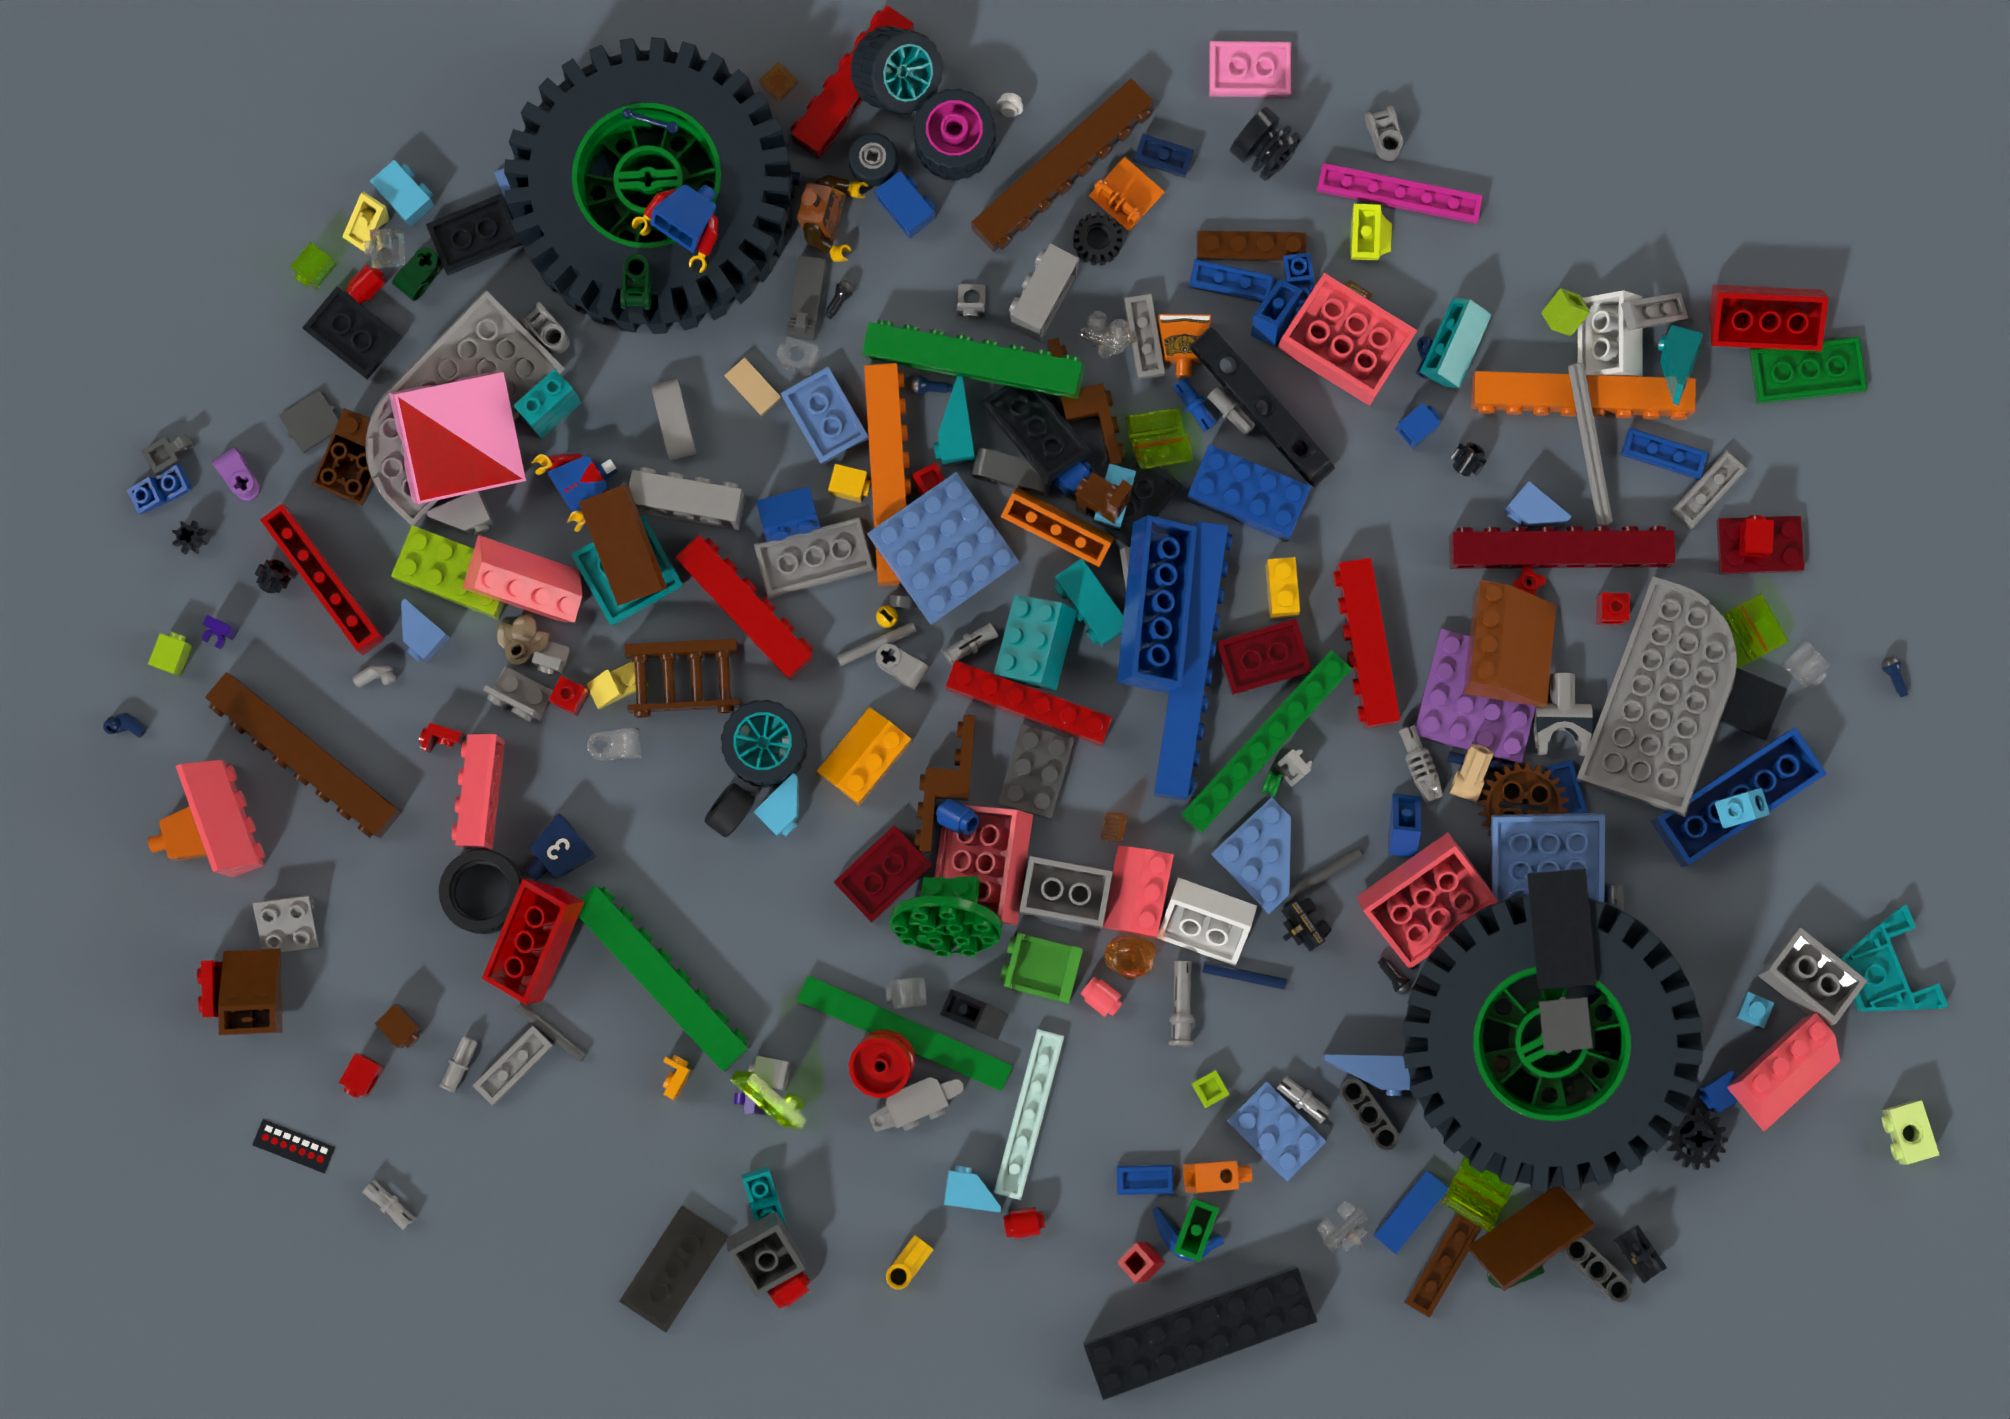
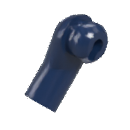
M1423 336L1417 341V348L1422 362L1416 370V374L1423 379L1428 377L1422 374L1420 370L1433 343V340L1427 336Z
M128 713L111 716L103 724V729L108 734L129 730L138 738H141L148 729L147 726Z

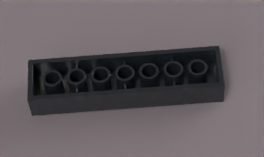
M1293 1266L1083 1343L1102 1399L1105 1400L1318 1321L1299 1269Z

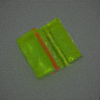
M1180 408L1126 416L1129 436L1141 469L1193 461L1189 433L1184 434Z
M1762 593L1722 614L1732 632L1737 655V668H1741L1789 642Z
M1464 1156L1443 1196L1441 1204L1490 1233L1495 1227L1500 1212L1507 1203L1514 1186L1500 1182L1498 1175L1488 1170H1485L1483 1173L1479 1172L1469 1165V1159Z

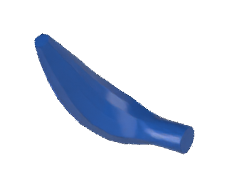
M1156 1207L1153 1209V1214L1164 1243L1174 1253L1179 1231L1160 1208ZM1220 1234L1208 1239L1202 1258L1214 1248L1224 1244ZM1174 1253L1178 1258L1187 1261H1195L1193 1259Z

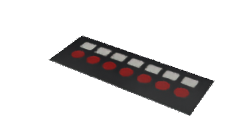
M262 1119L252 1144L255 1147L324 1174L335 1149L331 1145Z

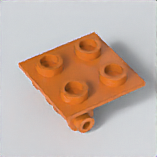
M1124 156L1103 180L1100 179L1095 184V189L1088 197L1112 218H1115L1129 232L1160 199L1165 191Z

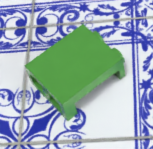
M1018 932L1016 938L1012 936L1010 938L1007 953L1012 954L1010 964L1003 965L1000 980L1005 981V988L1069 1004L1083 949Z

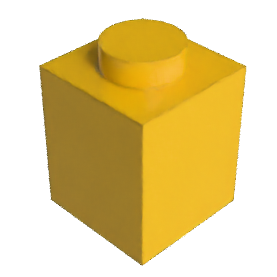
M835 464L828 492L831 496L862 503L863 496L868 497L872 482L868 480L866 471Z

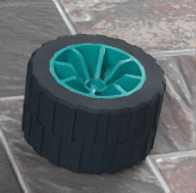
M894 26L878 27L868 32L859 41L856 50L853 52L850 65L851 81L860 98L873 107L899 114H910L918 111L926 99H929L938 92L943 71L941 56L936 49V45L927 36L919 34V32Z
M771 700L751 701V703L743 704L738 710L734 711L724 724L723 734H721L722 753L725 756L727 765L744 782H749L757 787L778 786L792 773L795 774L801 769L807 754L806 734L799 719L789 708L784 707L783 704L775 703Z

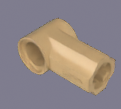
M1471 744L1461 770L1456 772L1449 793L1476 803L1485 781L1484 776L1493 757V752L1482 745Z

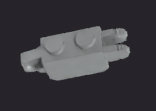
M928 1077L888 1097L886 1106L869 1116L870 1122L875 1132L892 1127L898 1129L902 1126L904 1131L920 1125L918 1120L929 1115L930 1120L946 1114L944 1108L949 1106L947 1100L963 1093L964 1083L960 1079H952V1081H947L940 1085L937 1079Z

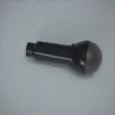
M842 280L836 284L835 296L824 315L831 320L837 314L844 300L853 295L854 287L850 282Z
M1384 957L1381 958L1377 963L1392 981L1394 991L1400 995L1409 993L1412 988L1410 979L1400 975Z

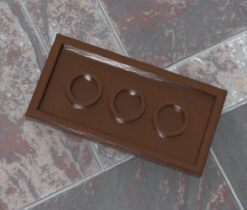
M628 483L579 501L617 606L667 589Z
M1561 1186L1552 1187L1470 1244L1468 1250L1502 1290L1505 1291L1592 1230L1594 1222Z

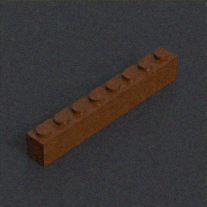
M1132 78L1128 80L971 222V229L993 253L998 248L1002 250L1007 247L1013 240L1012 235L1018 230L1022 232L1027 229L1033 222L1032 217L1038 212L1042 214L1047 211L1053 204L1052 199L1058 194L1064 195L1071 189L1073 180L1078 176L1082 178L1087 175L1093 168L1091 165L1098 158L1102 160L1107 157L1113 150L1111 147L1118 140L1122 142L1127 139L1133 132L1131 128L1138 122L1143 124L1153 114L1151 110L1153 109L1154 101Z
M225 672L205 696L211 702L209 708L220 717L226 714L232 719L230 725L241 734H244L246 731L254 738L251 742L263 752L269 749L275 755L272 759L284 769L290 766L295 770L296 773L293 776L305 786L311 783L316 787L317 791L315 794L326 803L332 800L339 806L336 811L347 820L353 817L358 821L360 825L357 828L369 838L373 834L381 838L402 813L228 672Z

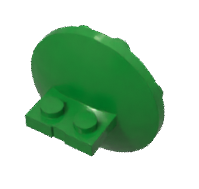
M977 876L955 878L924 877L921 897L907 899L898 903L891 910L889 921L891 930L900 938L901 944L913 945L918 948L934 951V954L939 957H949L951 953L962 954L967 957L977 956L979 951L986 950L998 943L1002 935L1003 926L1000 918L993 911L977 904L980 885ZM952 946L959 948V949H957V950L951 952V947H952Z

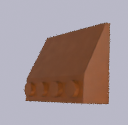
M1480 580L1473 596L1463 694L1546 708L1556 604L1508 584Z

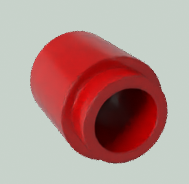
M366 264L348 282L349 286L345 290L362 305L365 301L368 302L386 284L383 281L386 275L376 265L370 268Z
M1036 1207L1010 1211L1009 1215L1003 1216L1007 1238L1014 1237L1015 1240L1041 1235L1040 1229L1045 1228L1043 1212H1037Z
M802 1271L767 1292L778 1308L782 1309L784 1306L789 1307L810 1290L807 1285L811 1282Z

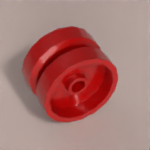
M890 1029L875 1030L867 1034L853 1050L849 1060V1075L855 1087L865 1095L874 1098L890 1097L898 1093L911 1077L916 1064L915 1051L909 1040L901 1033Z

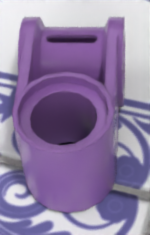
M235 446L212 461L215 469L227 483L230 490L241 500L252 501L258 497L260 493L259 483L248 468L249 465ZM246 482L247 489L243 491L242 484Z

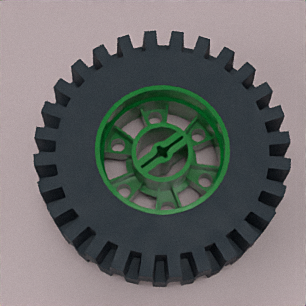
M651 37L650 50L640 51L633 38L619 40L621 54L609 57L602 45L589 49L592 64L580 69L572 58L562 65L565 80L557 86L547 77L538 87L542 98V103L539 107L527 101L521 111L525 129L523 132L513 129L509 140L514 160L505 159L504 174L510 185V189L505 190L506 204L514 220H511L514 230L532 264L553 292L557 290L566 304L578 312L581 307L584 308L593 321L606 325L608 318L615 320L621 330L635 333L637 324H646L653 334H666V323L678 322L685 331L697 327L696 316L708 312L712 319L716 320L726 315L725 303L734 297L742 304L751 296L750 283L755 278L763 283L771 273L770 258L772 255L781 256L785 247L784 229L791 228L793 219L791 198H794V183L791 164L777 117H772L768 101L761 91L756 94L753 92L749 78L741 70L738 69L732 75L724 58L712 52L706 61L701 58L696 45L682 41L678 53L671 51L665 38ZM630 108L633 113L665 123L676 122L678 124V131L675 134H671L668 132V129L634 118L625 119L622 116V111ZM649 132H664L661 148L651 145L639 147L636 135ZM679 142L686 144V147L681 152L673 150L674 145ZM623 145L632 146V149L626 154L619 153V149ZM700 147L707 154L714 168L690 175L683 162ZM608 152L618 161L613 179L590 174L593 165L597 163L603 153L605 155ZM649 166H660L668 170H656ZM682 185H688L695 191H698L703 185L713 187L715 198L711 202L716 205L715 216L718 218V237L710 255L705 257L707 262L706 270L703 273H699L703 265L701 260H696L693 263L692 269L689 267V260L693 256H697L699 251L696 250L692 253L668 236L667 240L642 243L644 236L640 234V231L644 228L645 223H640L634 229L632 221L636 217L644 216L643 211L645 207H639L633 203L649 204L657 193L671 189L677 190ZM597 192L606 193L605 199L594 201L593 196ZM615 206L621 219L607 232L598 225L591 213ZM651 225L650 232H660V230ZM627 236H632L635 238V241H627L624 240V238ZM631 254H641L646 258L651 267L652 295L650 310L645 309L643 306L621 308L620 294L623 282V264L625 259ZM636 263L631 267L630 272L638 275L643 272L644 265Z
M1522 894L1507 898L1493 905L1491 904L1457 925L1428 957L1411 990L1407 1002L1409 1004L1403 1023L1402 1036H1405L1404 1065L1405 1069L1408 1068L1411 1078L1410 1089L1415 1100L1418 1099L1422 1105L1424 1119L1430 1128H1436L1444 1137V1145L1454 1154L1459 1151L1469 1159V1165L1479 1172L1483 1173L1485 1170H1488L1498 1175L1500 1182L1512 1186L1516 1182L1530 1184L1532 1190L1547 1192L1549 1187L1563 1186L1567 1192L1581 1190L1583 1184L1594 1181L1598 1185L1613 1181L1615 1174L1625 1169H1628L1629 1172L1642 1165L1643 1158L1652 1150L1658 1152L1667 1143V1135L1675 1125L1679 1127L1686 1116V1106L1690 1098L1695 1095L1698 1086L1699 1066L1702 1065L1703 1060L1701 1032L1703 1031L1701 1017L1691 985L1681 966L1661 939L1638 919L1631 917L1618 907L1607 902H1600L1589 898L1597 985L1593 986L1602 993L1588 1005L1593 1048L1580 1049L1578 1055L1564 1066L1550 1068L1534 1062L1547 1054L1555 1055L1561 1051L1544 1052L1542 1030L1540 1034L1522 1042V1032L1528 1021L1540 1014L1539 1001L1560 1000L1562 996L1566 998L1569 987L1541 989L1542 997L1533 999L1524 1006L1507 989L1508 986L1519 979L1537 973L1529 895ZM1499 999H1508L1511 1002L1512 1010L1509 1013L1501 1014L1497 1011L1496 1002ZM1602 1004L1608 1005L1612 1010L1611 1016L1606 1020L1597 1018L1595 1015L1597 1006ZM1486 1018L1511 1026L1509 1031L1510 1046L1488 1051L1484 1050L1483 1032ZM1620 1026L1621 1050L1619 1059L1594 1052L1595 1031ZM1496 1056H1506L1510 1062L1509 1067L1505 1070L1496 1069L1493 1065V1060ZM1602 1061L1609 1066V1071L1605 1076H1597L1593 1073L1592 1067L1596 1062ZM1519 1068L1539 1079L1531 1103L1515 1096L1502 1085ZM1581 1071L1598 1091L1580 1102L1567 1105L1562 1080L1568 1079ZM1544 1088H1555L1558 1092V1097L1551 1102L1544 1100L1541 1096Z

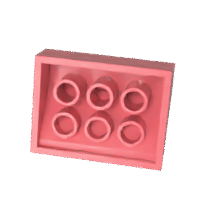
M1324 273L1284 333L1277 349L1370 406L1418 330Z
M223 760L176 765L212 871L233 878L263 867L262 859L265 858V853L260 842L256 843L253 836L256 828L252 818L246 816L244 806H247L246 799L241 790L237 791L234 782L237 780V774L232 764L228 765Z
M965 805L974 810L975 814L978 815V826L971 835H960L944 826L941 827L934 877L977 876L980 881L977 904L993 911L1000 918L1002 924L1018 925L1033 815L1013 809Z
M1448 832L1357 895L1364 913L1409 969L1430 956L1438 944L1462 921H1465L1477 911L1491 904L1499 903Z

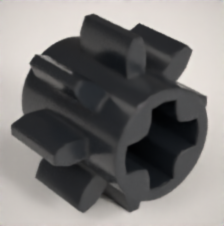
M1468 442L1466 446L1460 443L1451 456V459L1455 461L1453 468L1463 476L1468 477L1472 473L1477 476L1487 462L1483 458L1485 455L1484 450L1472 442Z
M194 520L190 525L180 521L181 527L178 530H172L177 539L172 544L176 547L183 545L181 552L185 555L189 552V549L199 554L198 548L201 545L208 544L203 540L202 536L207 533V530L204 528L197 530L198 522ZM191 532L194 535L191 536L192 541L189 543L186 540L188 539V533Z
M276 559L266 560L264 565L259 564L255 575L258 576L256 583L264 592L280 593L281 589H286L291 581V578L287 576L290 570L282 561Z

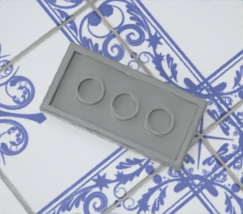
M861 517L822 526L809 533L787 536L780 541L772 540L754 544L768 599L875 571Z

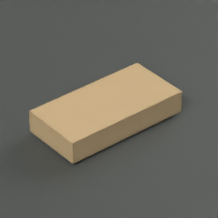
M745 357L724 375L761 417L782 399Z

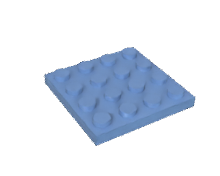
M957 472L867 533L930 625L1019 563L1017 557Z
M1604 813L1491 815V891L1499 902L1522 894L1529 895L1527 873L1585 868L1588 897L1604 902Z

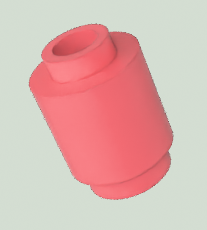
M1095 977L1090 980L1080 993L1085 998L1084 1001L1103 1017H1106L1108 1013L1113 1017L1123 1004L1119 1001L1122 997L1120 993L1104 980L1100 979L1099 981Z

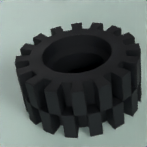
M1095 212L1094 216H1091L1090 213L1086 215L1085 219L1082 218L1079 221L1078 226L1076 225L1074 230L1073 245L1078 257L1081 256L1083 258L1082 261L1085 263L1090 261L1091 265L1095 266L1096 263H1100L1101 266L1105 265L1106 261L1110 263L1115 256H1118L1122 246L1123 234L1121 233L1120 225H1117V220L1115 218L1110 219L1106 213L1104 216H1101L1100 212ZM1093 230L1104 231L1109 238L1107 245L1100 249L1091 247L1087 241L1089 233Z

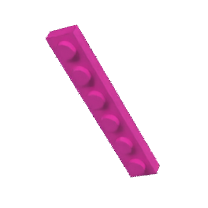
M1322 163L1316 192L1472 224H1477L1483 198V195Z

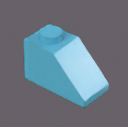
M794 773L754 811L758 818L778 838L782 834L785 837L788 836L797 827L795 821L799 818V779Z
M955 1165V1171L949 1170L944 1205L1000 1212L1001 1205L977 1174L971 1173L972 1168Z

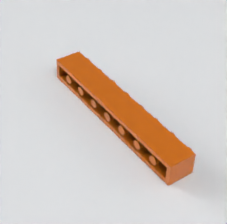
M897 363L864 365L874 528L907 506L906 496L911 495V480L905 479V469L910 468L909 452H903V442L908 441L907 425H902L901 415L906 414L905 398H900L899 388H904V372L898 371ZM876 548L879 587L902 585Z
M1475 371L1471 378V409H1478V413L1492 414L1495 413V410H1506V414L1519 415L1522 414V411H1533V415L1546 416L1550 412H1561V416L1565 417L1577 416L1569 374ZM1586 375L1594 418L1604 417L1605 414H1615L1616 418L1621 419L1632 418V415H1643L1644 419L1650 420L1659 419L1660 416H1670L1671 420H1686L1687 417H1690L1695 412L1696 378H1689L1680 403L1676 405L1672 402L1665 377Z

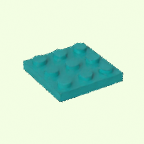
M644 514L640 515L667 589L617 606L594 542L571 554L611 627L684 587Z

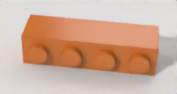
M1018 487L1012 492L1001 515L1002 518L1098 567L1103 562L1115 538Z

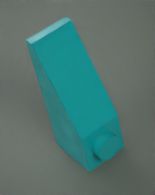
M1671 325L1668 334H1662L1658 350L1662 351L1660 364L1672 402L1679 405L1699 355L1704 333Z
M957 376L938 432L939 442L933 443L936 459L941 458L942 466L975 461L963 376Z

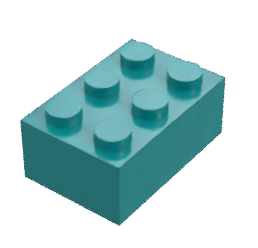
M1014 595L994 675L1022 685L1056 691L1077 611L1061 602Z

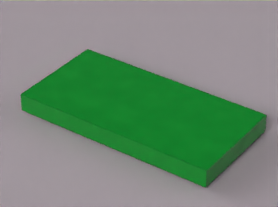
M1860 337L1823 341L1822 351L1755 348L1749 351L1757 404L1867 391Z

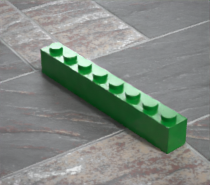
M877 320V323H868L862 355L867 360L889 364L897 363L899 366L952 376H963V378L1079 399L1085 366L1079 361V357L1064 354L1063 358L1054 357L1052 352L1037 349L1036 353L1027 352L1025 347L1010 344L1009 348L1000 347L998 342L984 339L983 343L972 341V337L960 334L956 338L947 337L945 332L939 330H930V333L920 332V328L912 325H904L903 328L893 327L892 322Z
M1331 650L1182 812L1180 817L1201 835L1345 678L1352 668Z
M594 885L580 898V900L584 901L578 917L723 1072H726L749 1050V1047L746 1045L749 1041L738 1028L733 1031L726 1024L730 1019L719 1008L714 1011L707 1004L711 999L701 988H698L696 991L688 983L692 980L681 967L676 970L669 963L673 958L662 947L657 950L651 944L654 938L644 927H641L639 930L631 922L635 919L624 906L619 909L612 902L616 897L605 886L600 889Z

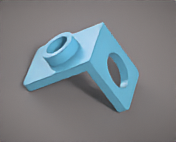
M1761 788L1715 802L1723 828L1770 815ZM1755 797H1757L1760 802L1761 810H1759L1756 805Z

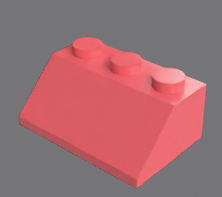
M1118 845L1102 928L1155 939L1158 937L1174 854Z

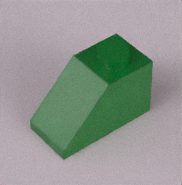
M1192 1197L1173 1252L1200 1262L1219 1207Z

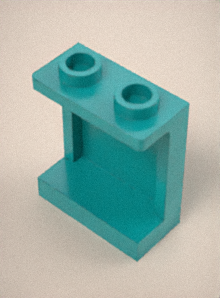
M552 370L515 403L514 407L522 415L521 418L542 439L582 402L568 382L556 370Z

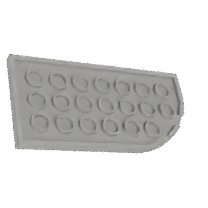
M487 290L388 389L375 407L368 425L365 449L371 478L384 500L411 526H414L438 500L421 504L412 502L404 466V449L396 429L389 393L425 385H441L453 382L459 378L501 371L504 372L513 420L515 421L521 415L515 409V403L552 370H556L560 374L565 369Z
M1652 577L1577 776V781L1682 816L1686 815L1730 696L1737 669L1736 648L1729 625L1723 615L1704 596L1680 584Z

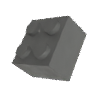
M776 1211L726 1238L729 1255L756 1297L806 1270L802 1252Z

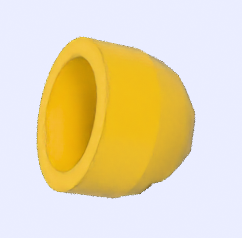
M889 605L880 607L876 612L877 623L883 628L893 627L898 621L896 609ZM883 610L893 618L891 622L881 614Z

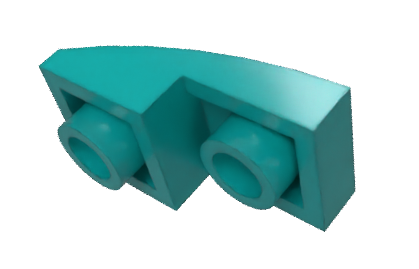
M769 1166L741 1174L755 1222L776 1211L784 1225H786Z

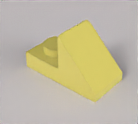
M362 192L342 237L364 252L369 250L379 227L390 220L386 206L367 193Z
M627 663L611 672L607 669L586 684L598 710L636 692L634 663Z

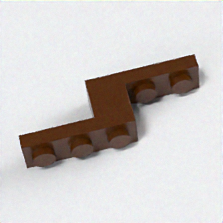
M1059 338L1048 340V350L1053 353L1052 356L1063 358L1064 354L1068 355L1066 345H1060ZM1101 383L1081 388L1079 399L1059 396L1064 418L1069 424L1098 418L1108 463L1121 467V460L1125 459L1123 444H1117L1115 433H1119V426L1116 416L1111 417L1109 407L1113 406L1110 390L1105 391L1104 384Z
M1092 472L1089 478L1084 476L1076 488V511L1086 516L1087 512L1091 509L1115 524L1130 501L1132 485L1125 480H1122L1119 486L1116 484L1112 485Z
M964 715L963 722L958 721L957 738H962L961 749H956L955 766H960V770L926 767V774H920L919 791H924V801L918 802L917 818L922 819L921 830L916 829L915 846H920L921 853H932L936 799L969 801L975 715Z

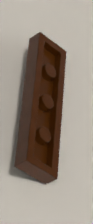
M1197 231L1198 260L1283 261V256L1306 253V232Z
M1460 1205L1404 1301L1405 1304L1428 1318L1431 1317L1469 1251L1468 1246L1475 1241L1484 1226L1485 1218Z

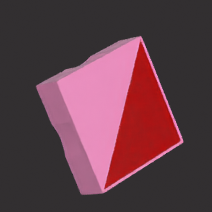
M493 371L459 378L446 384L425 385L389 393L396 429L404 449V466L412 502L421 504L526 481L504 372Z

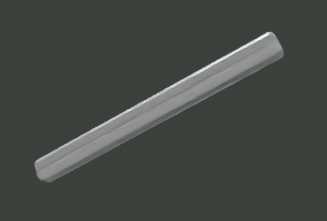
M1579 362L1568 366L1597 524L1608 525L1612 523L1613 519L1584 364Z

